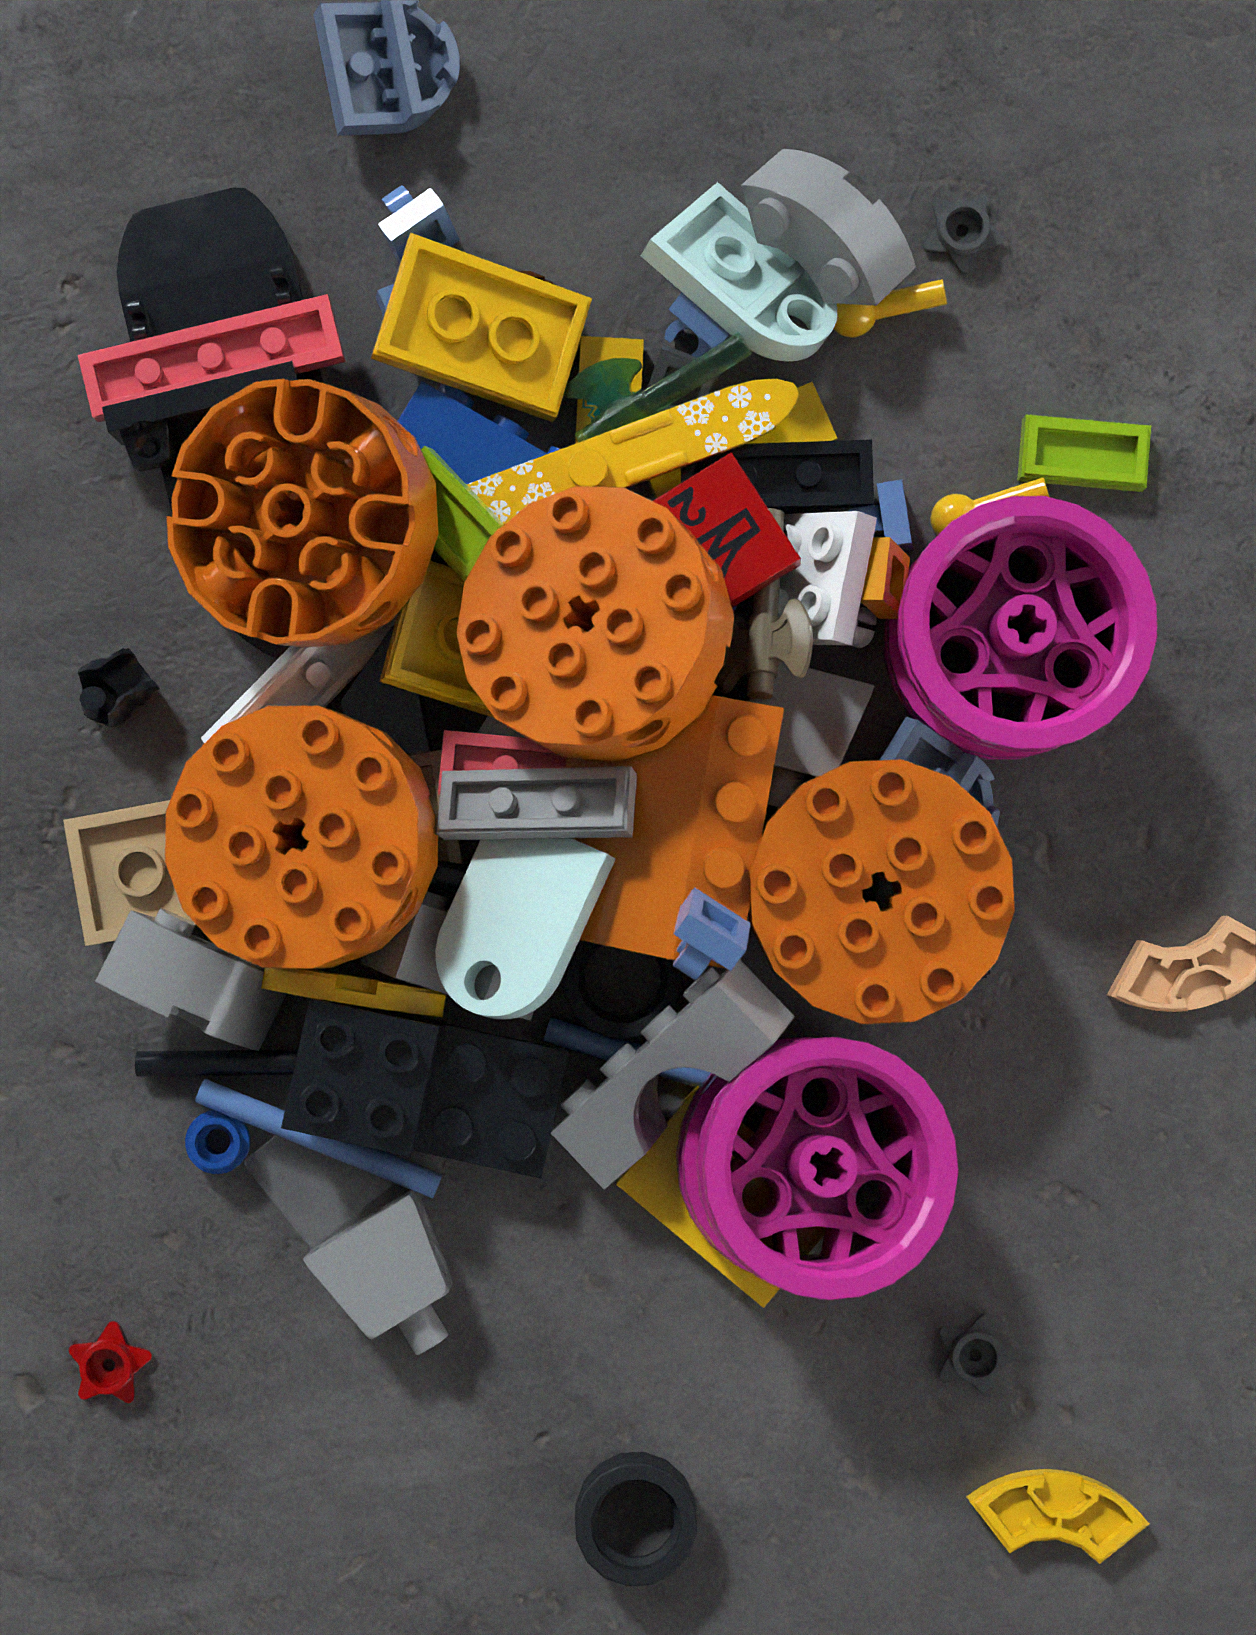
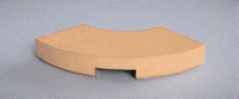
M1221 916L1206 935L1185 946L1161 947L1142 940H1136L1107 996L1134 1007L1163 1012L1188 1011L1206 1007L1222 1000H1228L1256 981V931L1229 916Z

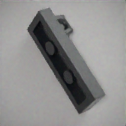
M289 361L104 406L102 410L108 433L121 445H125L133 467L138 472L174 464L173 433L196 428L211 407L254 382L277 379L289 381L302 379L294 363Z
M872 439L744 444L680 468L682 483L727 454L732 453L768 508L778 510L858 508L874 505Z

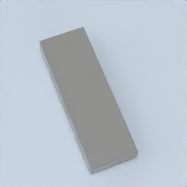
M631 766L442 771L436 834L444 840L633 837L637 773Z

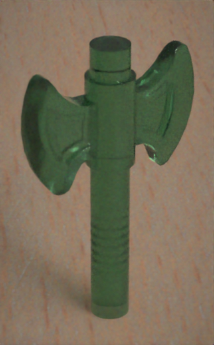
M740 332L649 388L645 390L639 389L634 393L631 389V383L636 374L642 369V364L639 360L612 358L587 367L570 381L564 391L565 397L589 401L597 406L601 412L591 419L589 425L575 433L578 442L657 414V412L687 395L692 390L697 389L703 383L708 382V380L713 379L752 355L750 348Z

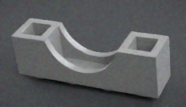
M740 959L731 971L727 969L721 975L710 967L683 993V996L690 1002L677 1014L668 1005L641 1031V1034L648 1040L637 1051L629 1043H626L600 1068V1071L607 1078L596 1087L589 1079H586L561 1103L560 1106L567 1112V1115L551 1134L603 1189H606L642 1158L668 1127L658 1101L657 1084L660 1073L675 1068H695L710 1072L730 1082L771 1047L795 1017Z

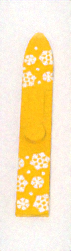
M780 379L751 380L729 386L471 482L467 486L505 525L529 503L572 487L628 488L747 444L771 432L790 415L799 399L798 388L794 383Z

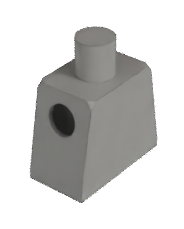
M784 662L778 663V676L774 679L773 697L759 700L747 696L748 702L784 708L767 807L777 809L797 786L803 784L804 778L812 780L840 766L871 698L874 685L808 668L806 675L801 679L794 676Z
M413 1190L407 1191L311 1249L303 1258L309 1270L369 1339L376 1338L395 1325H398L415 1355H419L434 1347L449 1335L431 1304L449 1293L453 1282L418 1192Z

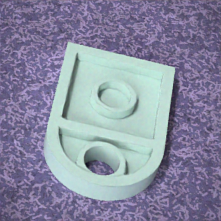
M718 182L654 235L641 254L644 260L738 342L766 358L778 361H798L808 358L818 351L835 327L837 304L823 302L814 280L798 261L778 248L757 243L748 208ZM788 315L803 321L809 330L795 325Z
M572 838L480 840L443 921L436 942L435 959L437 972L449 996L466 1010L493 1019L518 1018L533 1012L544 1004L554 993L565 973L616 858ZM495 965L501 975L500 987L491 998L480 1000L474 987L476 976L484 967Z

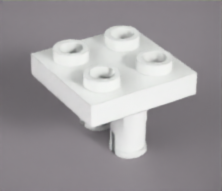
M859 511L784 514L783 532L800 556L801 565L780 578L778 616L781 617L789 600L794 598L800 600L811 620L813 645H846L862 648L868 645L874 636L875 631L857 625L859 622L876 625L877 620L876 616L868 608L860 607L877 521L876 517Z

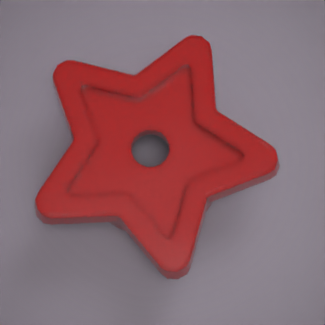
M111 1321L107 1324L96 1342L73 1344L69 1347L68 1351L79 1365L80 1377L82 1379L78 1392L80 1399L85 1400L98 1394H112L127 1404L131 1403L135 1397L134 1374L152 1358L150 1350L127 1344L121 1327L116 1321ZM106 1359H112L115 1362L113 1370L105 1368L104 1361Z

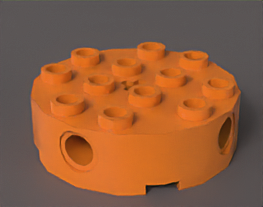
M277 379L254 382L212 406L182 444L171 476L177 478L172 494L173 517L167 516L168 548L188 593L223 627L273 644L299 648L345 645L391 622L423 583L439 534L436 482L416 438L379 404L351 392L310 379L294 381Z
M575 486L529 503L488 539L464 582L456 634L467 681L496 720L562 757L581 758L585 761L616 763L663 747L703 713L717 687L714 681L724 664L726 647L730 648L734 614L721 568L694 535L667 508L626 488Z
M266 706L222 725L185 763L166 809L165 863L183 911L218 948L262 968H333L382 949L419 912L438 866V835H435V812L429 799L431 794L421 768L386 732L321 706ZM301 827H304L302 831L303 837L309 841L305 850L298 849L300 841L296 836Z
M902 759L848 762L797 786L764 823L762 838L749 871L751 900L748 922L770 968L813 1007L861 1024L915 1022L962 1000L998 960L1015 912L1012 858L990 812L952 777ZM876 872L881 881H889L893 885V893L885 896L886 906L879 909L877 902L864 900L862 894L863 889L872 886L871 875Z

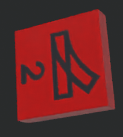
M732 453L727 454L653 500V502L667 508L694 535L721 568L732 608L801 565L800 556Z

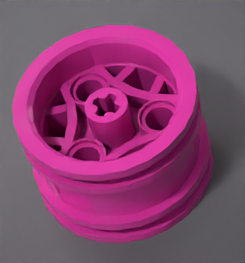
M1011 496L979 505L950 522L909 567L908 578L902 593L898 609V619H885L884 660L892 688L911 718L919 720L965 753L986 760H1019L1081 740L1110 723L1134 698L1149 671L1157 640V605L1146 569L1131 544L1106 520L1078 504L1047 496ZM986 549L984 559L973 554L974 552ZM1021 553L1029 556L1034 561L1037 567V577L1034 583L1025 584L1012 577L1008 566L1010 555ZM947 568L975 582L966 599L958 608L936 587ZM1079 588L1088 602L1093 621L1086 624L1077 609L1071 589ZM929 615L938 623V625L931 629ZM1009 622H1010V623H1013V624H1012V629H1009V628H1008V623H1009ZM1019 636H1023L1022 642H1019ZM945 642H959L967 648L971 657V664L967 673H952L943 665L940 653ZM1058 655H1067L1079 664L1081 680L1076 688H1068L1060 684L1055 678L1053 666ZM969 693V702L962 695ZM992 693H1004L1024 698L1018 722L993 716ZM1045 707L1058 714L1053 718L1041 721Z
M837 1037L777 1039L771 1047L730 1082L711 1073L692 1097L681 1122L676 1151L680 1192L690 1218L708 1244L732 1264L753 1273L766 1282L800 1296L825 1300L859 1297L893 1284L917 1266L941 1236L954 1205L958 1177L956 1144L943 1105L924 1078L903 1060L866 1042ZM818 1078L827 1088L828 1099L822 1111L811 1115L804 1108L801 1096L806 1084L812 1079ZM773 1084L772 1094L764 1091ZM858 1088L862 1090L864 1094L859 1095ZM754 1104L766 1109L757 1131L746 1143L736 1133L745 1113ZM875 1110L878 1111L887 1134V1138L879 1144L873 1138L864 1115ZM810 1159L817 1163L816 1168L809 1163ZM763 1177L770 1189L769 1200L760 1211L749 1213L742 1202V1191L750 1180ZM873 1180L880 1190V1202L872 1213L862 1215L857 1209L855 1196L863 1183ZM815 1226L826 1227L822 1251L816 1254L800 1255L796 1229ZM772 1235L774 1250L768 1248L759 1239Z

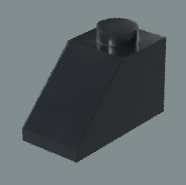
M392 626L342 698L343 714L386 732L408 756L432 752L433 747L423 695L379 682L394 626Z

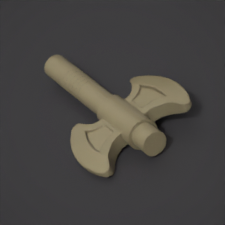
M768 508L781 529L784 530V512ZM780 578L753 595L752 615L749 616L748 629L744 617L734 613L730 648L726 647L724 664L715 679L716 690L719 694H729L738 680L745 674L748 677V697L759 700L772 698L774 679L778 676V663L784 662L794 676L802 679L806 675L813 647L811 620L804 605L795 598L787 602L781 617L778 616Z

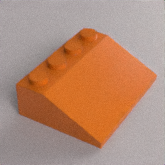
M712 695L703 713L661 748L616 763L585 761L581 758L567 757L566 768L631 766L637 773L633 837L572 838L616 858L579 940L676 960L680 954L676 950L682 939L674 935L680 906L694 887L747 921L751 900L749 871L762 838L784 708ZM711 959V961H710L709 964L707 965V966L725 968L724 966H722L721 964L717 963V962L714 961L713 959Z

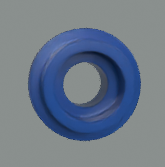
M209 1110L195 1118L190 1124L185 1138L186 1151L192 1163L202 1171L211 1174L227 1173L238 1167L247 1157L251 1144L250 1132L245 1122L215 1110ZM221 1129L228 1134L230 1145L227 1151L216 1152L210 1147L208 1138L212 1130Z

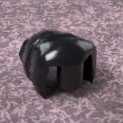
M122 648L112 653L108 658L91 660L90 663L78 670L83 690L80 694V703L84 715L90 720L107 727L123 725L131 717L133 710L138 706H143L152 697V693L160 689L157 683L150 678L130 648Z

